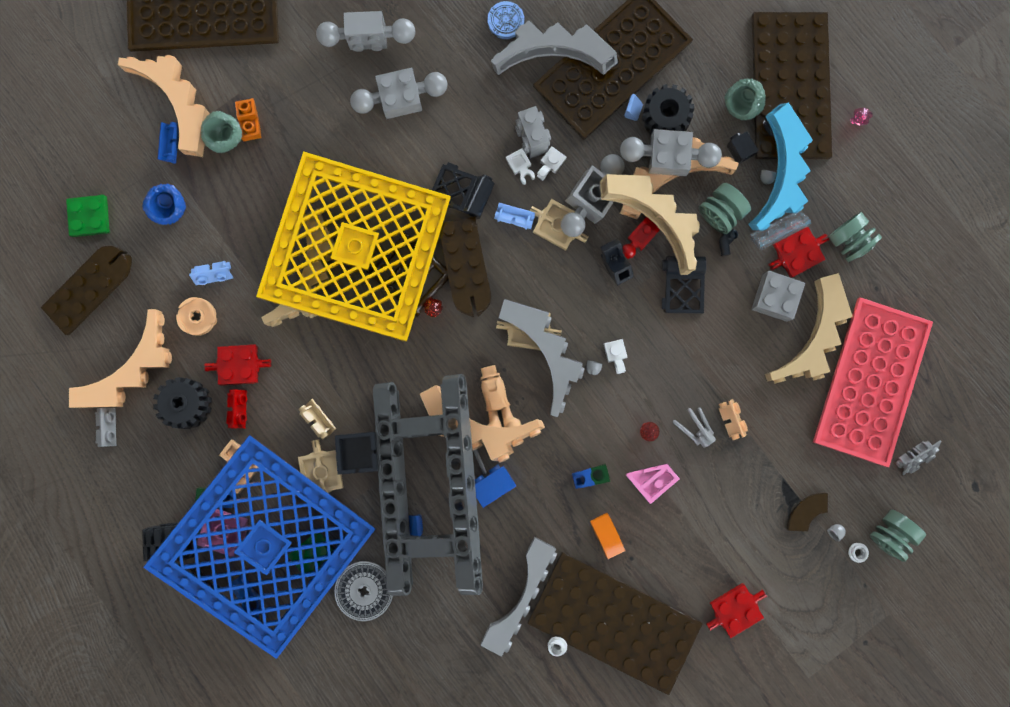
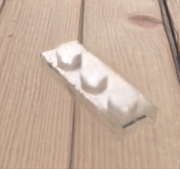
M802 211L795 214L792 213L772 223L767 229L763 231L758 230L750 234V238L760 250H763L810 226L811 220Z

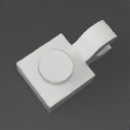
M551 146L540 161L544 166L538 171L537 177L543 181L550 171L556 173L567 157Z
M623 339L604 343L608 363L614 361L616 373H624L626 370L622 359H626L627 354Z

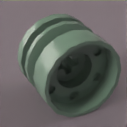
M722 183L712 193L713 197H708L699 206V211L706 222L722 234H728L737 225V220L741 221L751 211V206L738 189L728 183Z
M862 212L853 216L828 236L835 247L843 243L846 245L840 252L842 255L851 251L845 258L848 262L868 253L882 238L879 233L870 237L876 230L874 227L867 231L863 229L869 223V220Z
M890 509L882 520L888 528L878 525L876 530L879 533L873 531L870 537L885 553L902 562H906L909 558L907 554L913 553V549L908 543L918 546L926 537V533L912 520Z

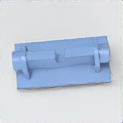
M499 203L494 219L497 222L502 221L514 224L527 230V228H532L535 212Z
M226 261L212 263L211 270L209 264L195 266L189 274L195 285H205L207 283L233 279L229 271L231 269L230 262Z

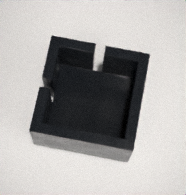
M375 432L335 435L338 475L378 471L377 453L374 451L377 450Z

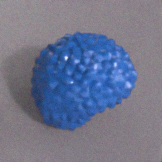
M159 184L150 188L147 192L142 208L151 221L161 225H171L181 219L186 205L184 198L174 185Z

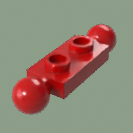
M648 217L627 238L631 243L625 244L622 247L626 259H631L635 256L636 248L642 251L660 231L658 226Z

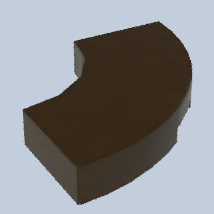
M828 493L810 495L794 507L788 519L787 530L808 531L814 517L822 513H828Z

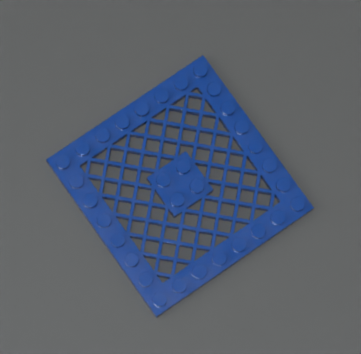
M249 435L143 568L277 659L374 532L375 528ZM252 464L257 466V468L249 469ZM260 471L261 481L249 483L248 473ZM263 471L273 479L264 481ZM245 474L246 483L236 485ZM276 483L277 493L266 495L264 485ZM279 483L290 491L280 492ZM261 485L262 495L251 497L250 487ZM247 487L248 497L236 499L235 489ZM232 490L233 500L223 501ZM292 495L293 505L282 506L281 496ZM295 495L306 503L296 504ZM277 497L279 507L267 509L266 499ZM263 499L264 509L253 511L252 501ZM249 501L250 511L238 513L237 503ZM234 504L235 514L223 515L222 505ZM219 507L220 516L211 517V515ZM308 507V516L298 518L297 508ZM311 507L316 509L321 514L312 515ZM293 509L294 518L283 520L282 510ZM279 511L280 521L269 522L268 513ZM265 513L266 523L259 518L254 525L253 515ZM250 516L251 525L240 527L239 517ZM236 518L237 528L225 529L224 519ZM323 518L324 528L313 529L312 520ZM327 518L337 526L327 527ZM221 520L222 530L210 532L209 522ZM309 520L310 530L299 532L298 522ZM206 523L207 532L197 534ZM295 523L296 532L285 534L284 524ZM281 525L282 534L271 526ZM342 529H343L345 532H347L344 537H343ZM250 530L241 541L240 531ZM339 530L340 539L329 541L328 531ZM237 532L239 542L227 543L226 534ZM325 532L326 541L315 543L314 533ZM223 534L224 544L212 546L211 536ZM311 534L312 544L301 545L300 536ZM297 536L298 546L289 547L292 542L288 538ZM208 537L209 546L197 548L196 538ZM193 539L194 549L184 550ZM338 544L331 553L330 545ZM237 546L234 553L238 556L229 557L228 548ZM326 546L327 555L317 557L316 547ZM224 548L225 558L214 560L213 550ZM312 548L313 557L303 559L302 550ZM298 550L299 560L288 561L287 552ZM210 551V561L199 562L198 553ZM194 553L196 563L184 565L183 555ZM284 554L285 562L277 563V561ZM178 557H180V564L175 562ZM241 560L242 570L230 571L229 562ZM244 560L254 567L245 569ZM325 560L318 570L317 561ZM314 562L315 571L304 573L303 563ZM226 563L227 572L216 574L214 564ZM300 564L301 573L290 575L289 566ZM211 565L212 575L201 576L200 567ZM286 567L287 576L276 578L274 568ZM196 568L197 576L187 569ZM272 569V578L261 580L260 571L267 576ZM257 572L258 581L247 583L245 573ZM243 574L244 583L232 585L231 576ZM313 576L309 583L306 585L305 577ZM228 577L229 586L217 588L216 578ZM302 578L303 587L292 589L291 580ZM213 579L214 588L204 581ZM288 581V590L277 592L276 582ZM273 583L274 592L263 594L262 585ZM259 586L260 595L248 597L247 587ZM244 588L245 597L234 599L233 590ZM230 591V599L220 592ZM301 592L293 602L292 594ZM289 594L290 603L279 605L278 596ZM275 597L276 606L264 608L263 599ZM261 600L262 609L250 611L249 601ZM246 602L247 611L237 604ZM288 609L280 618V610ZM277 611L278 620L266 622L265 613ZM262 614L263 622L253 615Z

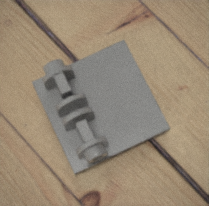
M941 440L934 445L929 441H922L915 448L911 449L912 452L907 451V454L905 453L898 457L895 463L899 468H904L902 475L908 472L910 474L914 473L924 461L926 463L932 461L936 457L935 454L939 451L938 448Z

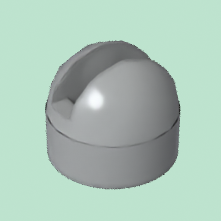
M761 170L760 180L766 185L773 183L776 178V172Z
M588 360L586 365L587 372L592 375L600 373L602 363Z
M840 524L832 525L827 530L828 534L835 541L839 542L845 536V528Z

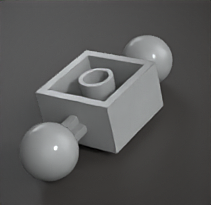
M382 11L344 13V28H338L332 22H323L316 30L317 40L323 46L332 47L339 40L346 39L350 50L361 52L364 49H372L373 51L387 49V38L393 37L397 42L406 44L412 41L415 36V27L410 20L402 18L396 20L392 26H386Z
M411 67L375 76L379 92L371 93L366 89H358L351 95L350 104L354 111L365 114L372 110L374 104L382 103L386 119L422 111L419 94L427 92L433 97L441 96L447 90L448 84L445 76L439 72L429 73L424 81L416 83Z
M654 129L650 145H644L639 138L629 137L620 146L621 156L628 162H636L643 156L649 157L648 174L687 176L691 170V160H698L699 164L703 167L712 168L722 158L721 149L714 143H705L699 149L692 148L693 132Z
M616 154L607 155L601 161V171L592 165L579 179L565 200L576 209L575 212L568 213L562 218L561 229L565 235L569 237L581 235L585 229V217L595 224L605 216L614 201L601 200L600 181L606 174L621 175L623 173L625 164L620 156Z

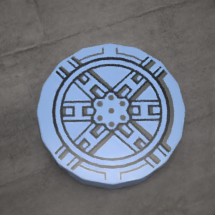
M503 1L497 3L488 14L489 29L500 39L516 37L515 31L524 24L522 9L512 2Z

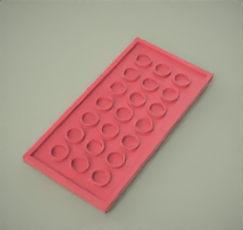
M860 297L857 298L853 317L850 320L813 443L884 467H889L933 321Z

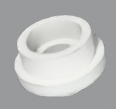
M854 543L849 547L848 554L851 560L861 563L868 558L869 551L864 544ZM857 549L860 550V555L858 556L855 554Z
M552 637L548 642V650L553 656H561L567 650V643L561 637Z

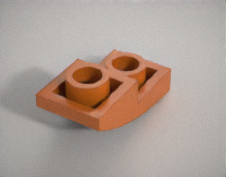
M254 99L236 101V115L242 129L243 142L262 138Z
M608 513L590 521L607 559L625 551Z

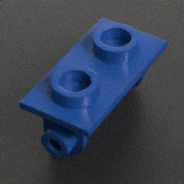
M160 123L158 160L176 164L179 135L178 123Z

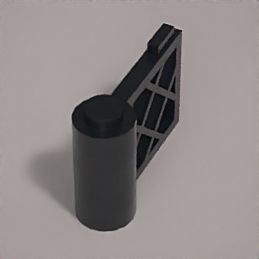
M449 162L447 165L443 164L432 191L437 192V190L445 188L447 195L451 196L448 207L480 219L495 185L492 181L493 179L484 174L477 177L458 170L459 167ZM445 171L453 173L455 178L444 182L443 176ZM464 178L471 179L470 185L462 189L459 181ZM457 182L460 190L449 194L447 186ZM462 194L464 199L461 206L454 204L452 197Z
M666 256V260H662V271L666 273L665 298H662V309H665V313H704L705 256H694L697 260L696 270L688 275H680L676 256ZM671 279H678L683 284L676 292L670 287ZM692 279H700V287L694 292L687 284ZM684 287L692 293L686 301L678 295ZM676 296L683 304L678 309H670V301ZM693 297L699 301V310L691 309L687 305Z

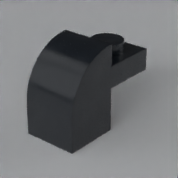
M618 238L600 247L602 261L617 286L634 277L632 266L624 256L622 245Z

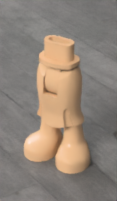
M492 365L481 368V389L486 402V411L489 415V424L487 426L502 427L497 412L500 410L504 427L521 425L520 420L514 418L511 413L505 385L500 377V373H497L496 366Z

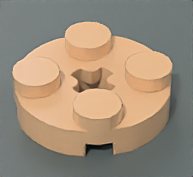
M198 297L188 298L179 306L178 315H176L177 324L181 330L193 336L204 335L217 323L216 310L205 299ZM194 312L201 314L200 320L197 321L192 319L194 317Z

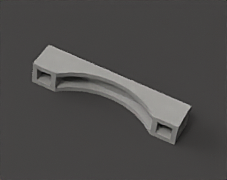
M534 536L526 552L528 575L523 594L508 614L489 625L481 641L482 647L501 657L504 652L508 653L512 645L510 641L512 635H517L521 627L519 622L522 616L526 617L529 612L530 606L528 604L531 598L535 599L539 592L537 586L540 580L543 582L548 574L546 570L548 564H552L557 556L554 546Z

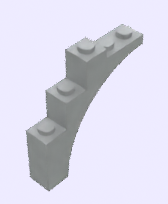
M529 20L515 31L516 40L510 42L503 51L497 53L491 60L493 69L498 75L522 61L543 56H563L577 59L593 66L603 75L618 63L617 52L587 24L583 28L578 29L572 36L558 22L554 26L549 27L543 34Z
M504 299L499 318L514 324L524 331L538 345L547 360L553 381V399L550 415L558 417L559 413H563L565 408L564 396L565 394L568 395L571 389L569 380L577 383L578 378L582 379L585 368L582 367L581 362L561 356V353L565 354L568 343L565 342V337L544 331V328H549L552 317H548L549 312Z

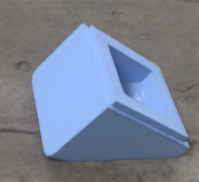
M635 94L631 95L624 116L625 118L637 121L643 104Z

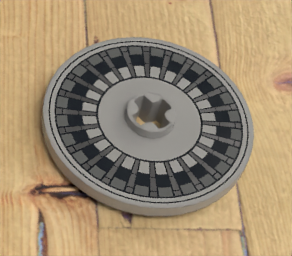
M360 561L351 564L342 572L335 584V599L338 607L346 616L357 621H370L381 616L387 610L393 598L387 590L386 570L374 562ZM364 586H366V590L369 591V594L366 593L364 596H362V592L359 591V588L362 589Z

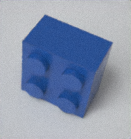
M497 464L489 470V475L486 477L480 475L475 479L476 498L483 508L516 487L514 480L504 465L500 467Z

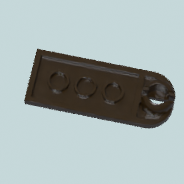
M475 217L445 222L442 225L440 237L454 305L459 312L474 317L470 299L474 297L477 315L480 316L491 303V291Z
M114 246L99 248L40 308L65 335H70L128 277L132 265L131 255H127L128 252Z

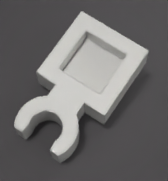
M523 148L506 157L514 175L521 174L520 180L522 184H526L524 179L526 175H529L532 180L535 179L533 171L528 170L531 167V163Z

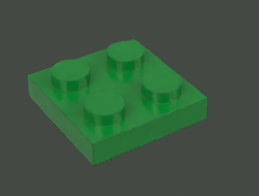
M96 195L66 199L69 236L80 237L110 233L107 196Z

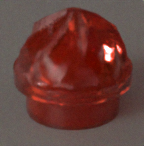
M428 298L427 302L424 303L425 313L430 317L438 316L443 310V306H441L442 301Z
M653 422L644 423L640 428V435L646 441H654L659 436V427Z

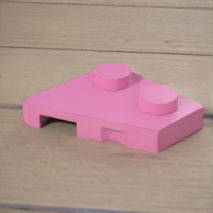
M668 464L626 474L627 478L649 504L654 502L680 479Z

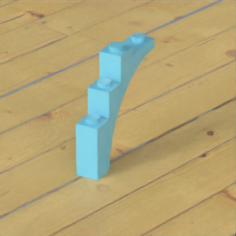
M789 102L778 105L765 116L772 128L777 145V175L767 203L749 223L752 230L763 231L771 225L770 223L774 219L782 217L785 213H798L804 208L803 205L808 202L797 184L806 178L805 175L810 172V169L799 153L804 152L813 139Z

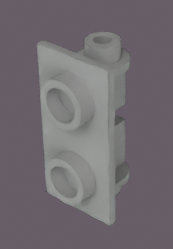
M97 408V412H95L96 426H100V430H96L95 443H98V447L117 446L115 408Z

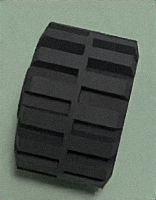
M665 84L662 85L661 90L657 87L653 90L652 95H648L642 119L645 121L644 127L646 131L648 129L651 130L650 135H652L654 129L686 131L694 115V104H691V95H685L687 90L682 87L679 91L677 90L678 85L673 84L672 88H668V85ZM666 112L670 113L669 117L665 116Z
M176 377L175 380L169 379L165 381L166 386L160 385L158 388L161 391L160 394H155L153 398L157 400V404H153V409L158 410L159 413L156 416L158 419L163 420V424L172 426V428L191 429V427H198L200 425L199 422L206 421L208 418L205 416L206 413H211L212 408L208 407V405L212 403V398L208 397L209 391L207 388L202 387L203 384L188 378ZM179 400H182L183 406H180Z
M178 523L160 524L159 526H152L142 530L143 561L147 562ZM193 539L184 550L194 549ZM195 554L183 555V560L193 558Z

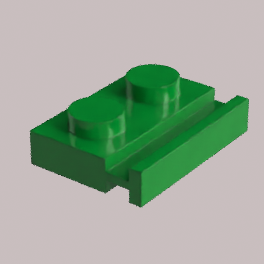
M321 532L314 533L315 543L326 541L325 536ZM311 536L301 545L312 544ZM330 545V552L332 553L334 548ZM326 546L316 547L317 557L327 555ZM312 548L302 550L303 559L313 557ZM298 550L292 551L288 555L292 561L299 560ZM325 560L317 561L318 567H319L323 562H325ZM314 562L303 563L304 573L315 570ZM300 564L295 565V566L298 568V570L301 572Z

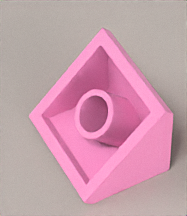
M216 509L211 517L220 516V510ZM223 511V515H229V514H231V513H228V512ZM239 517L240 527L247 526V518ZM236 518L224 519L225 529L237 528ZM221 520L209 522L210 532L222 530ZM206 523L203 525L200 533L207 532ZM245 530V531H240V533H241V541H242V540L244 539V537L246 536V531H247V530ZM227 533V543L239 542L238 533ZM223 534L211 536L212 546L224 544ZM208 537L198 538L197 545L208 547ZM237 546L228 548V556L234 557L236 555L234 550ZM224 548L213 550L225 554Z

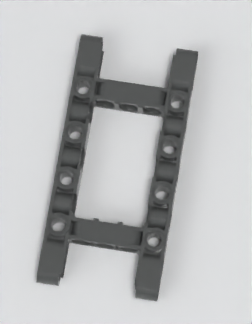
M463 374L443 377L441 384L443 415L401 419L399 390L397 391L396 385L393 382L375 384L373 387L387 590L391 596H408L410 594L411 586L413 585L411 558L454 557L456 588L459 589L461 595H480L483 589L467 383ZM444 435L447 445V453L445 455L447 477H449L450 483L449 506L450 518L453 521V534L410 536L403 438Z

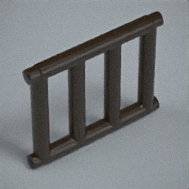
M403 231L407 240L412 238L409 234ZM401 234V238L395 243V246L404 242ZM417 241L409 243L413 249H415ZM395 251L386 255L388 262L396 254ZM383 257L375 265L377 270L386 265ZM412 257L404 261L407 268L410 266ZM434 257L432 258L428 274L435 268L442 276L420 299L415 314L416 317L420 315V310L449 280L447 268ZM402 264L394 272L396 276L405 272ZM372 267L368 271L366 270L369 275L375 272ZM377 276L373 277L375 281L381 284ZM396 281L386 286L390 294L398 291L392 286ZM401 293L394 298L399 301Z

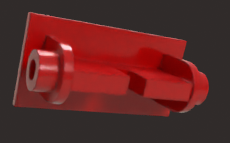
M229 390V393H227V407H232V411H227L226 424H228V428L246 429L247 390Z

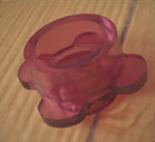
M858 108L854 111V117L850 119V122L858 125L868 124L869 119L873 117V113L869 112L867 108Z

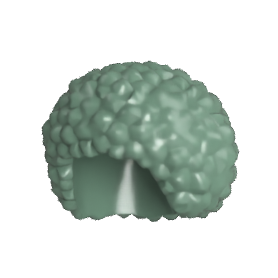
M740 79L726 92L724 96L725 106L733 117L740 120H750L764 110L766 95L760 82L753 79Z
M213 111L202 122L201 138L210 150L216 153H225L237 147L242 138V129L239 122L231 115L221 111Z

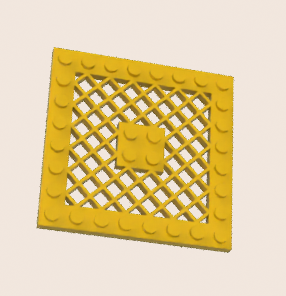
M303 151L256 297L407 342L451 196ZM329 181L338 183L339 185L332 188ZM326 182L329 190L320 194L316 186ZM344 187L348 195L338 199L335 192ZM348 187H352L358 190L351 193ZM314 188L317 193V196L310 199ZM366 192L375 194L376 196L369 199ZM363 193L366 201L357 205L353 197ZM333 194L336 201L326 205L323 198ZM381 198L385 206L375 210L372 203ZM385 198H388V199H391V200H395V201L392 202V203H390V204H388V203L386 202ZM351 199L354 207L345 211L341 203ZM321 200L324 207L314 212L311 204ZM403 203L411 205L413 207L406 210ZM399 204L403 212L394 216L390 208ZM339 205L343 213L333 217L329 209ZM369 205L373 212L363 216L360 209ZM307 207H309L312 213L305 216ZM388 210L391 218L382 222L378 214ZM418 210L421 218L412 221L409 213ZM327 211L330 219L320 223L317 216ZM357 211L361 218L352 223L348 215ZM406 215L409 224L401 228L397 220ZM375 216L379 224L370 228L366 221ZM345 217L349 224L342 222L339 229L335 221ZM315 218L318 225L308 230L305 222ZM394 222L398 230L389 234L385 226ZM423 222L419 233L415 225ZM333 223L337 231L327 235L324 227ZM364 223L367 229L357 227V225ZM303 224L306 231L298 235ZM412 227L416 235L407 240L403 231ZM382 228L386 236L378 239L379 233L374 231ZM321 229L325 237L315 242L311 234ZM401 234L404 242L395 246L391 238ZM309 235L312 244L303 248L299 240ZM337 236L335 245L333 247L330 239ZM389 240L392 248L383 252L379 244ZM417 240L415 249L413 251L409 243ZM327 241L331 249L321 253L318 245ZM297 242L300 250L293 253L295 244ZM407 245L411 253L401 257L398 249ZM377 246L380 254L373 257L375 247ZM315 247L319 255L309 260L305 252ZM395 251L398 260L389 264L386 255ZM303 253L306 262L297 266L293 258ZM332 254L330 259L336 262L327 265L324 257ZM383 257L387 266L377 270L373 262ZM412 257L408 269L404 261ZM322 259L325 267L315 271L312 263ZM291 260L294 268L287 271L289 262ZM401 263L405 272L396 276L392 267ZM343 264L354 266V268L346 271ZM371 264L375 272L365 277L362 269L368 271ZM309 265L313 274L303 278L299 270ZM340 265L344 273L334 277L330 269ZM389 269L393 278L384 282L380 274ZM359 270L362 279L353 283L349 275ZM328 271L332 279L322 284L318 275ZM297 272L301 280L291 284L287 276ZM377 276L381 284L371 288L368 280ZM406 276L402 287L398 279ZM316 277L319 286L310 290L306 282ZM347 277L350 285L341 289L337 281ZM284 278L288 286L283 284ZM396 281L400 290L390 294L386 286ZM365 282L369 290L359 295L356 286ZM335 283L338 291L328 295L325 287ZM304 284L307 291L295 287ZM353 288L357 297L347 301L343 293ZM384 288L388 296L378 301L374 292ZM322 289L326 297L314 293ZM401 293L398 305H396L393 297ZM341 294L344 302L334 300L333 298ZM372 294L376 302L366 307L362 298ZM390 299L394 308L384 312L381 303ZM359 300L363 308L351 304ZM378 306L382 313L371 311L370 309ZM395 312L394 317L388 316L389 314Z

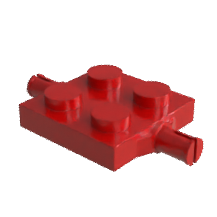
M807 226L773 244L778 259L769 263L770 269L773 271L782 266L786 269L789 277L792 278L826 260L820 250V245L829 241V238H825L827 234L815 238Z
M256 344L217 347L216 363H205L204 369L205 371H217L218 385L254 384L258 383L260 367H271V359L260 360Z
M741 583L710 602L716 618L706 623L708 629L711 631L721 625L728 636L732 638L764 619L757 602L767 597L766 593L762 589L752 595L745 584Z

